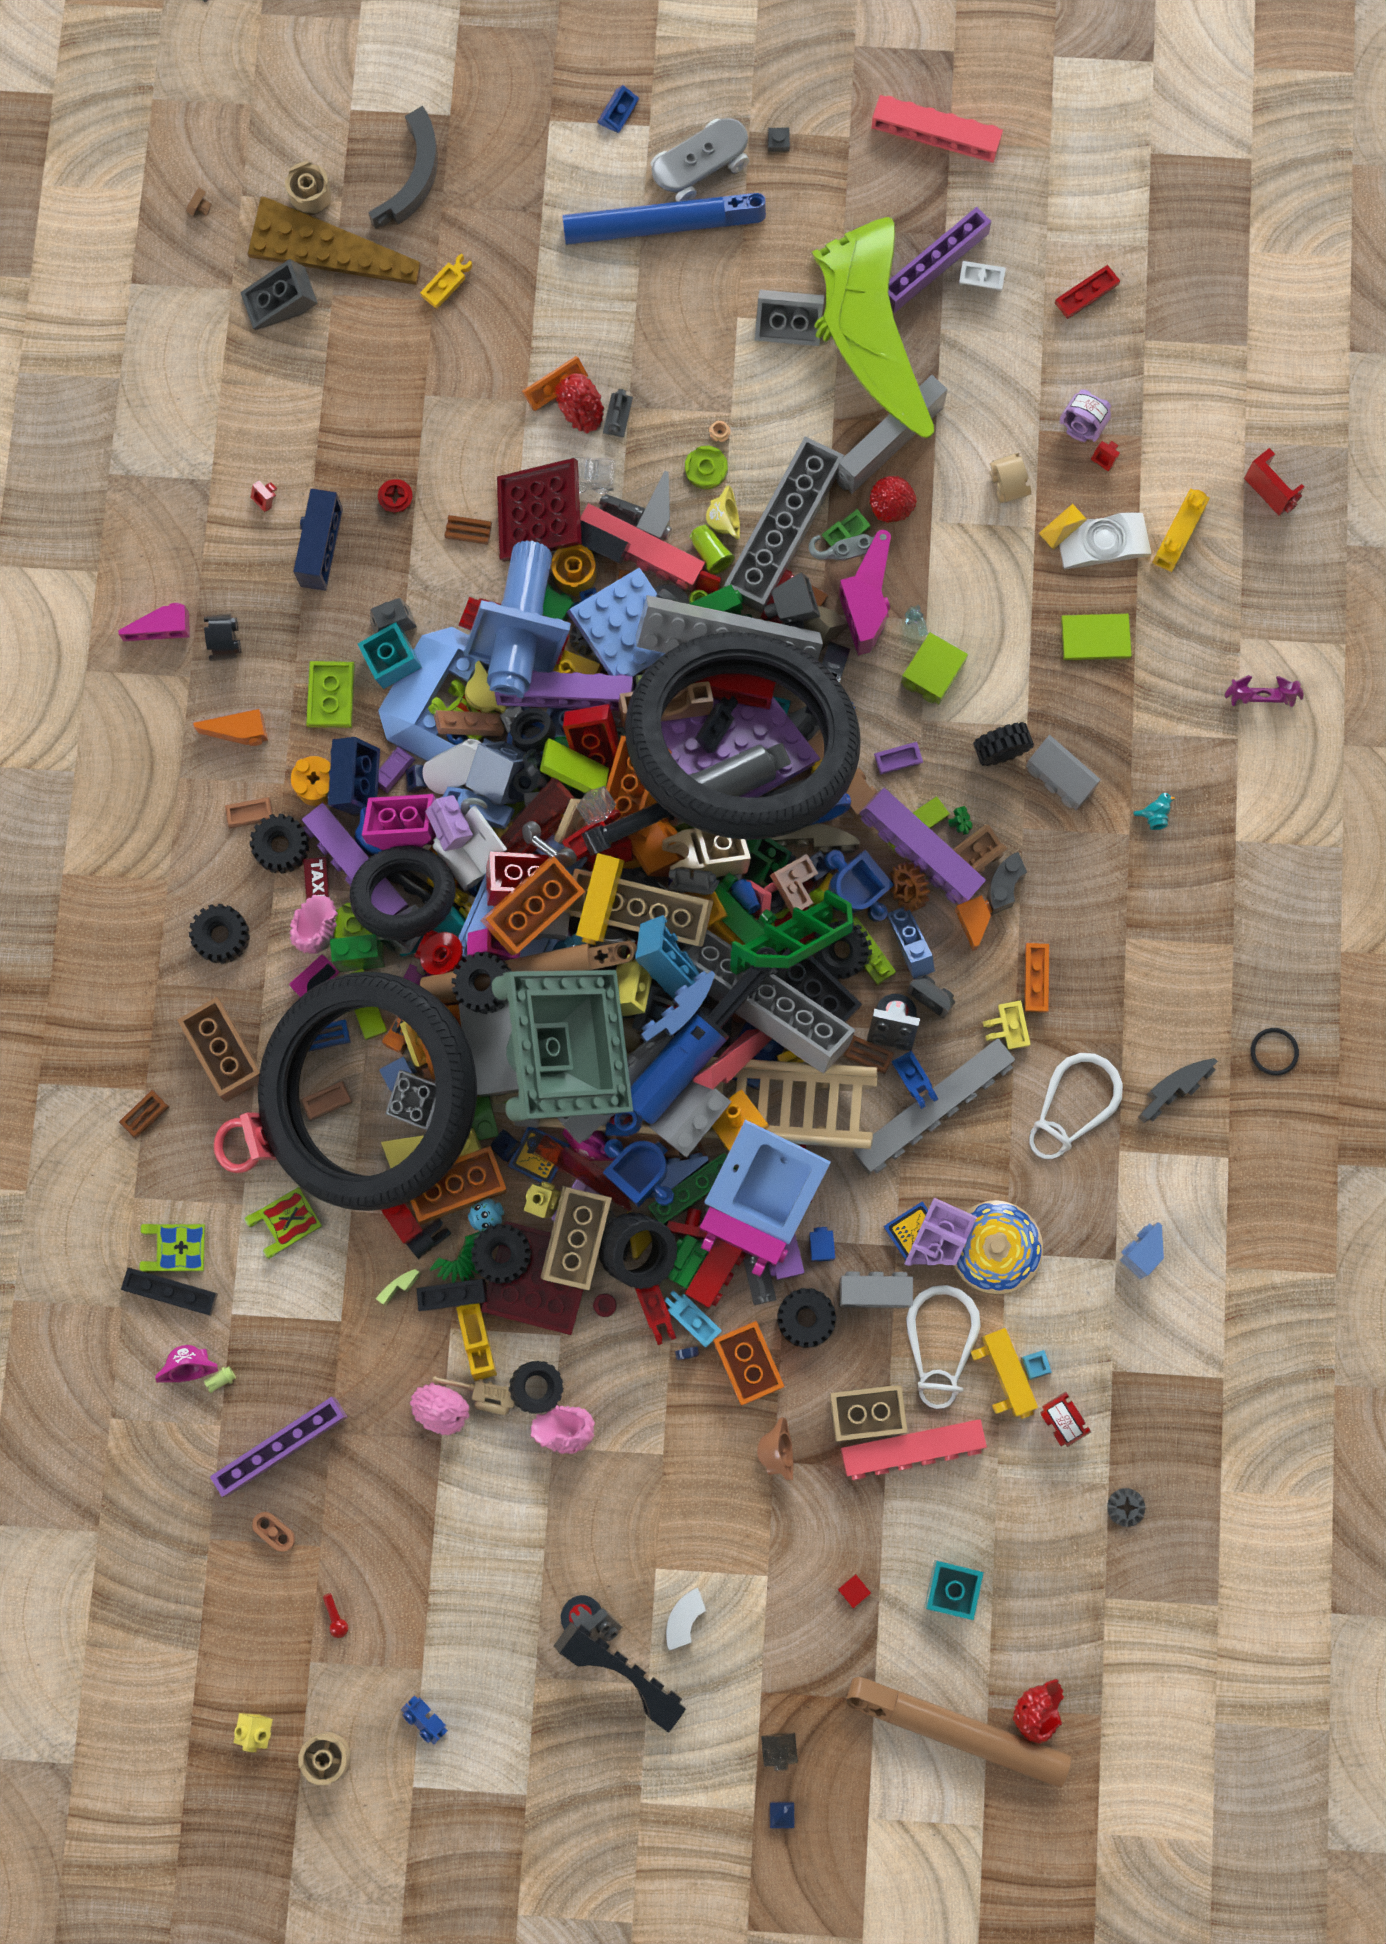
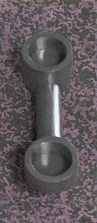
M529 821L523 826L522 834L527 844L532 843L550 858L555 856L564 868H568L576 862V854L571 848L565 847L558 852L540 839L541 828L536 822Z

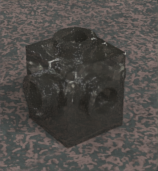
M774 1733L761 1736L764 1766H774V1771L788 1770V1765L798 1763L795 1733Z

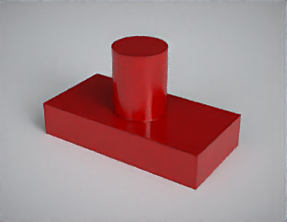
M688 1208L685 1224L668 1221L667 1227L671 1233L683 1236L689 1235L702 1240L707 1236V1233L700 1230L699 1227L701 1210Z

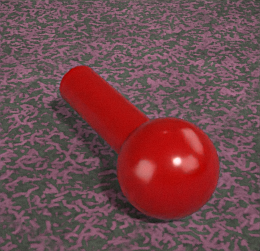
M325 1594L322 1598L331 1620L329 1626L330 1634L335 1638H342L348 1632V1624L345 1620L340 1619L332 1594Z

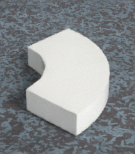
M698 1587L686 1593L671 1611L666 1629L669 1650L692 1642L690 1634L692 1623L698 1615L706 1611Z

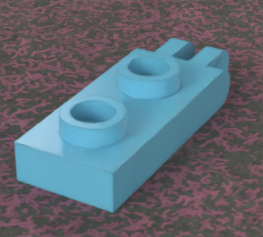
M673 1290L670 1294L676 1301L673 1303L668 1297L664 1299L670 1306L668 1312L706 1348L722 1330L684 1293L679 1296Z

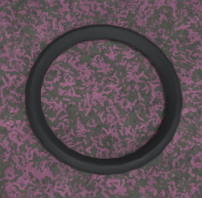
M1268 1028L1259 1032L1253 1039L1251 1057L1255 1066L1260 1071L1269 1075L1279 1076L1288 1073L1295 1067L1299 1058V1048L1295 1038L1287 1031L1280 1028ZM1267 1033L1283 1034L1293 1044L1294 1058L1287 1068L1279 1071L1268 1070L1257 1060L1255 1054L1256 1044Z

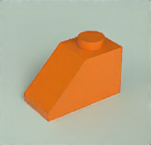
M982 895L961 903L955 908L956 915L972 951L977 950L990 920V913H992L988 900L984 901Z

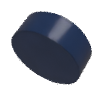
M698 1347L675 1351L677 1360L694 1358L699 1355Z

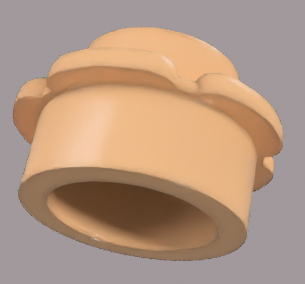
M716 421L709 428L710 437L714 441L724 442L731 433L730 427L723 421Z

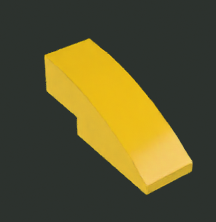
M480 1303L456 1307L474 1381L497 1376Z

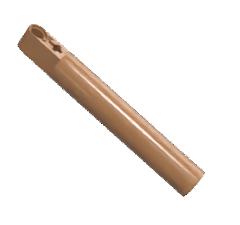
M623 941L592 948L591 944L587 943L509 959L504 962L508 964L507 967L512 971L597 970V968L635 960L637 945L632 941ZM624 945L628 946L631 951L628 958H624L621 954V948ZM607 953L608 958L600 959L599 955ZM453 971L421 978L420 986L432 993L444 1005L459 1002L456 999L457 995L452 990L455 985L451 983V980L457 976ZM480 974L475 979L474 986L476 990L485 991L491 983L489 975Z
M855 1677L851 1680L846 1704L854 1710L1062 1788L1066 1781L1071 1764V1756L1029 1741L1023 1737L866 1678Z

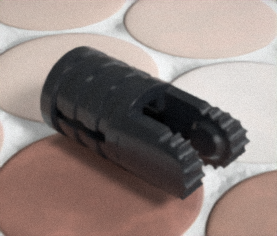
M437 1218L423 1229L421 1233L417 1234L415 1238L406 1243L418 1260L451 1234L450 1230L445 1228L431 1238V1235L443 1224L440 1218Z

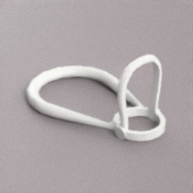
M1078 1053L1067 1057L1056 1067L1049 1083L1040 1120L1034 1123V1127L1030 1131L1029 1144L1031 1150L1038 1157L1054 1159L1063 1155L1065 1151L1071 1150L1072 1141L1103 1123L1117 1111L1122 1100L1123 1083L1118 1070L1107 1059L1096 1054ZM1093 1062L1103 1067L1110 1075L1114 1085L1113 1098L1107 1108L1069 1138L1059 1124L1044 1119L1063 1073L1074 1064ZM1050 1126H1052V1127L1058 1129L1060 1133H1058L1056 1130H1054V1129L1051 1128ZM1039 1128L1046 1130L1063 1143V1146L1056 1154L1045 1155L1035 1147L1034 1135Z
M948 1285L932 1286L919 1293L913 1300V1306L909 1308L906 1317L907 1332L920 1376L917 1391H919L922 1402L934 1409L949 1406L956 1398V1395L963 1392V1388L957 1386L956 1383L977 1341L981 1327L979 1311L972 1298L961 1289ZM946 1294L956 1297L965 1304L971 1317V1329L955 1376H951L948 1372L942 1370H932L928 1373H923L915 1319L918 1309L925 1300L935 1295ZM932 1374H941L946 1376L952 1385L924 1383V1381ZM923 1390L952 1391V1396L946 1403L936 1405L930 1403L925 1398Z

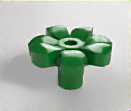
M965 806L955 808L953 811L955 816L948 820V824L951 828L956 827L958 833L967 835L973 827V823L968 821L971 818Z

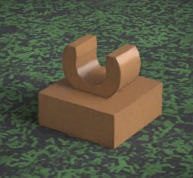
M198 187L186 209V212L194 216L197 210L207 215L211 209L212 204L204 200L206 194L204 190Z

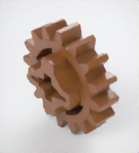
M907 861L894 866L893 871L889 873L892 877L890 880L894 884L889 889L894 894L893 900L898 899V906H904L905 911L911 910L913 912L925 907V902L929 901L926 895L930 893V890L926 887L929 881L925 880V873H920V866L914 867V862L908 863Z

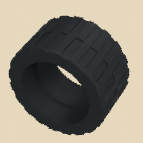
M629 1212L614 1218L605 1227L599 1248V1259L604 1270L615 1279L636 1289H648L660 1284L673 1270L675 1260H677V1244L674 1235L663 1223L642 1213ZM648 1230L652 1238L650 1256L640 1267L626 1270L623 1262V1252L627 1242L636 1233Z

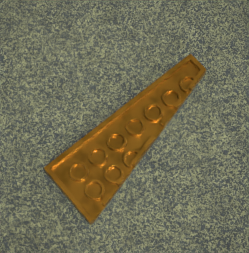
M260 197L247 253L249 258L284 263L291 259L304 267L417 285L421 268L420 261L272 199Z

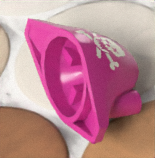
M566 1128L564 1129L562 1135L580 1158L586 1161L615 1160L609 1158L605 1153L604 1147L609 1139L603 1131L595 1130L589 1139L579 1144Z
M182 1345L169 1353L166 1364L156 1374L155 1380L156 1383L192 1381L217 1372L218 1367L216 1363L208 1360L206 1349L199 1350L192 1345Z

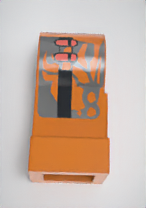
M397 1016L388 1034L383 1038L382 1044L403 1055L407 1043L400 1024L405 1021Z

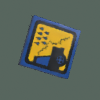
M527 1127L520 1141L521 1145L514 1153L508 1167L540 1183L541 1181L552 1183L570 1145L534 1127Z
M923 1201L883 1226L905 1261L928 1212Z

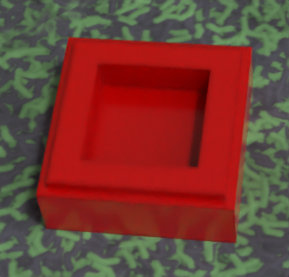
M856 1574L837 1589L852 1608L856 1607L871 1594Z

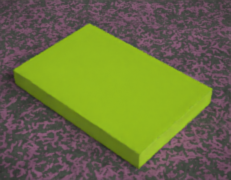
M1129 614L1062 615L1064 660L1131 658Z
M310 661L307 727L352 728L354 662Z
M550 738L547 740L540 771L598 800H602L605 795L609 768Z

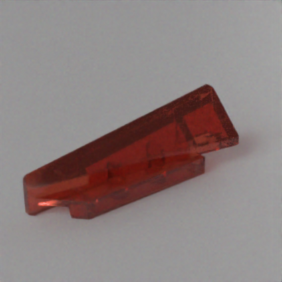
M552 777L501 836L500 840L507 848L505 852L532 854L537 849L532 843L527 844L523 838L522 828L529 821H534L540 826L541 836L539 838L544 842L558 830L562 821L560 815L566 811L570 799H576L558 779Z
M544 1135L534 1151V1155L572 1179L580 1181L600 1195L610 1197L612 1203L629 1212L632 1210L629 1198L603 1174L604 1169L566 1146L562 1148L550 1136Z

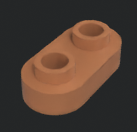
M261 1512L254 1517L252 1522L254 1532L275 1550L284 1552L294 1546V1532L270 1512ZM265 1519L270 1523L267 1529L262 1527V1521ZM281 1535H286L288 1538L285 1544L280 1542Z

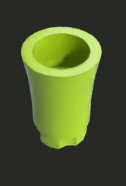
M706 524L696 527L689 535L693 546L705 562L708 573L713 575L719 574L733 563L735 556L721 543Z

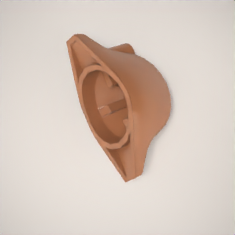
M782 1417L778 1420L772 1431L760 1439L757 1454L760 1462L767 1467L768 1475L781 1473L786 1480L792 1481V1442L787 1419Z

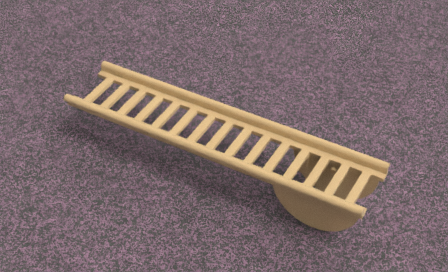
M712 1057L700 1072L709 1067L718 1057ZM750 1060L734 1076V1078H737L736 1093L742 1089L746 1094L747 1078L760 1079L758 1111L766 1122L770 1080L783 1083L780 1126L769 1125V1128L766 1130L794 1144L871 1149L873 1132H860L859 1129L862 1091L870 1089L872 1086L877 1087V1067L832 1065L823 1074L808 1063ZM720 1082L715 1089L723 1094L724 1082ZM795 1086L806 1088L803 1128L790 1127L792 1091ZM816 1089L829 1090L826 1127L816 1126L815 1129L813 1128ZM839 1091H853L849 1131L836 1130ZM557 1117L540 1118L538 1125L539 1127L565 1128ZM642 1121V1127L637 1133L658 1135L648 1127L650 1125L648 1122ZM606 1124L596 1130L606 1131ZM712 1128L702 1137L719 1139Z

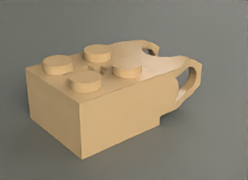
M695 828L683 830L662 841L663 851L677 853L685 858L670 866V870L675 868L691 869V877H694L693 872L695 870L712 871V874H716V877L726 876L729 872L735 875L747 873L751 858L746 840L721 837Z

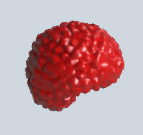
M888 476L878 480L872 487L869 499L877 519L887 523L905 520L914 511L915 504L917 503V498L911 485L900 476Z

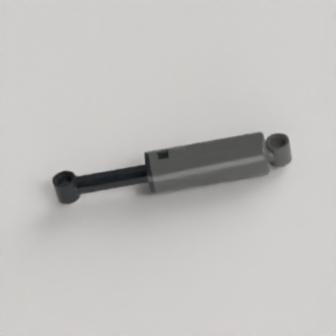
M782 742L767 749L762 745H756L697 773H691L689 776L708 788L738 797L775 780L776 770L790 765L791 761ZM656 802L606 826L600 825L592 828L581 835L590 855H594L612 847V843L664 819H667L675 827L685 822L673 816Z

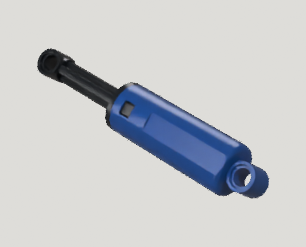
M763 947L756 953L761 955H778L770 947ZM752 965L708 1016L697 1010L630 1086L633 1112L615 1114L614 1122L617 1128L626 1134L632 1135L641 1129L643 1120L651 1125L654 1124L728 1040L729 1036L722 1030V1027L767 976L769 977V975L777 973L780 968L754 967ZM627 1116H632V1124L627 1127L624 1126V1119Z

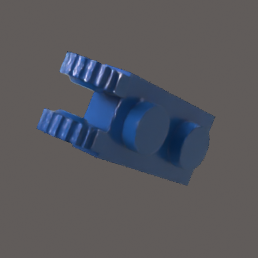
M912 1051L891 1061L909 1093L916 1099L921 1109L926 1107L919 1093L926 1089L931 1100L934 1102L939 1100L929 1078Z

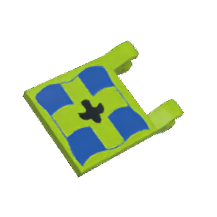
M205 1224L141 1225L140 1231L142 1234H157V1262L141 1261L139 1264L141 1271H204Z

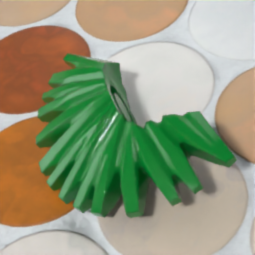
M481 1231L465 1236L464 1244L454 1261L451 1262L438 1257L429 1270L433 1271L441 1267L437 1277L439 1278L443 1275L442 1280H445L452 1272V1283H455L457 1273L461 1282L464 1281V1277L467 1281L470 1280L468 1274L474 1278L471 1270L476 1274L478 1272L472 1262L471 1250L474 1246L475 1238L479 1236Z

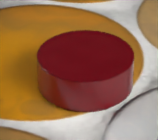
M604 1293L595 1298L593 1308L597 1315L610 1317L615 1313L617 1303L612 1295Z

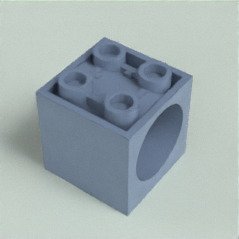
M505 741L478 744L465 786L471 788L474 794L491 799L490 802L498 806L525 801L524 793L516 790L513 780L516 774L525 768L522 757L526 752ZM521 776V784L525 787L531 786L530 778Z

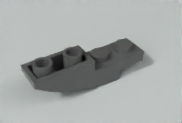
M1213 1058L1195 1062L1167 1076L1147 1093L1153 1101L1138 1118L1143 1123L1149 1119L1153 1122L1162 1113L1159 1108L1164 1103L1169 1105L1178 1096L1175 1092L1181 1097L1187 1093L1192 1095L1200 1087L1198 1081L1202 1077L1208 1079L1216 1070L1213 1066L1218 1061Z

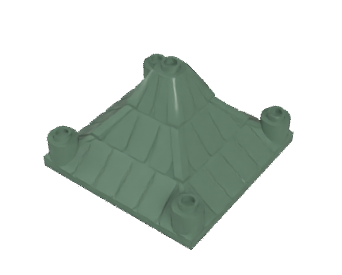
M616 970L512 971L503 973L502 976H498L493 980L492 991L495 997L499 1000L508 999L510 1022L512 1024V1032L506 1047V1057L508 1063L517 1074L519 1096L510 1098L507 1101L506 1113L509 1119L518 1122L540 1118L598 1114L611 1115L633 1112Z

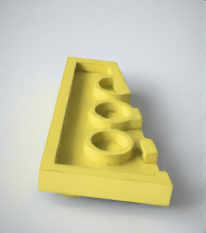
M471 1128L467 1142L459 1157L481 1149L474 1128ZM424 1135L381 1142L390 1168L406 1159L415 1150Z

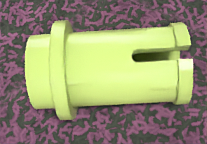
M229 1366L227 1368L222 1367L221 1371L205 1379L204 1383L206 1387H209V1392L213 1393V1391L227 1383L232 1384V1380L236 1379Z

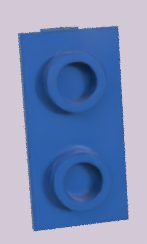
M414 1695L408 1701L411 1706L406 1703L402 1707V1715L410 1725L414 1724L420 1730V1736L427 1743L431 1742L434 1745L440 1739L437 1734L442 1737L448 1731L445 1728L446 1724L435 1713L427 1719L425 1715L431 1709L420 1697L417 1698Z

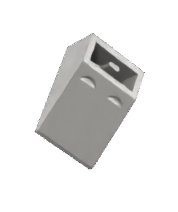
M399 1070L385 1114L427 1130L435 1106V1080Z

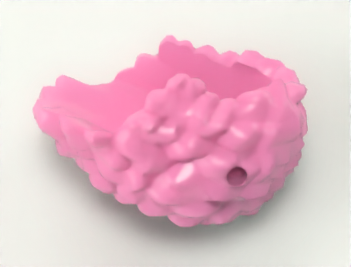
M313 895L312 898L306 900V903L301 904L302 909L295 910L290 924L292 928L290 930L291 944L296 946V949H299V951L318 954L327 948L330 939L333 938V933L337 926L335 921L338 913L334 906V901H331L330 897Z
M432 1382L430 1385H424L423 1388L418 1387L411 1396L410 1405L412 1406L411 1410L415 1420L423 1424L424 1429L431 1430L437 1434L452 1435L460 1432L461 1428L464 1427L465 1420L469 1418V1405L458 1392L445 1386L435 1385Z
M556 1406L546 1414H537V1419L532 1421L531 1438H535V1442L540 1443L541 1447L546 1446L552 1449L553 1452L574 1454L577 1451L584 1450L594 1437L595 1422L591 1414L586 1409H581L580 1407Z

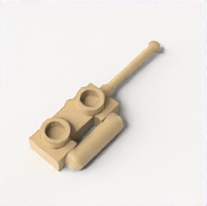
M436 1376L432 1378L433 1383L437 1382L473 1391L471 1400H475L474 1406L477 1410L507 1415L510 1408L514 1409L515 1402L511 1400V1393L507 1386L492 1385L493 1382L489 1381L488 1384L483 1383V1380L480 1379L475 1384L469 1385L436 1378ZM486 1398L501 1401V1404L490 1403L485 1400Z

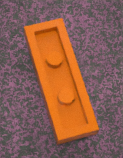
M573 357L522 391L532 410H538L557 397L555 395V387L562 379L574 373L583 374L588 377L579 357Z
M1026 943L1024 1012L1047 1013L1049 1005V944Z

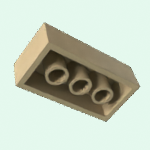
M563 1186L541 1274L543 1280L585 1290L590 1289L610 1207V1197Z

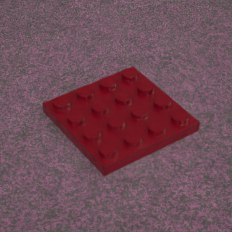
M571 458L497 476L499 555L501 561H510L513 546L518 542L521 543V541L539 542V544H543L550 549V552L582 544L578 460Z
M506 1221L505 1225L508 1224L519 1229L527 1238L532 1253L530 1257L531 1262L525 1274L523 1273L518 1280L511 1281L512 1283L496 1284L489 1281L487 1287L488 1302L483 1303L481 1312L572 1336L584 1289L541 1278L551 1232ZM499 1245L495 1261L498 1263L507 1262L511 1256L510 1249L505 1245Z

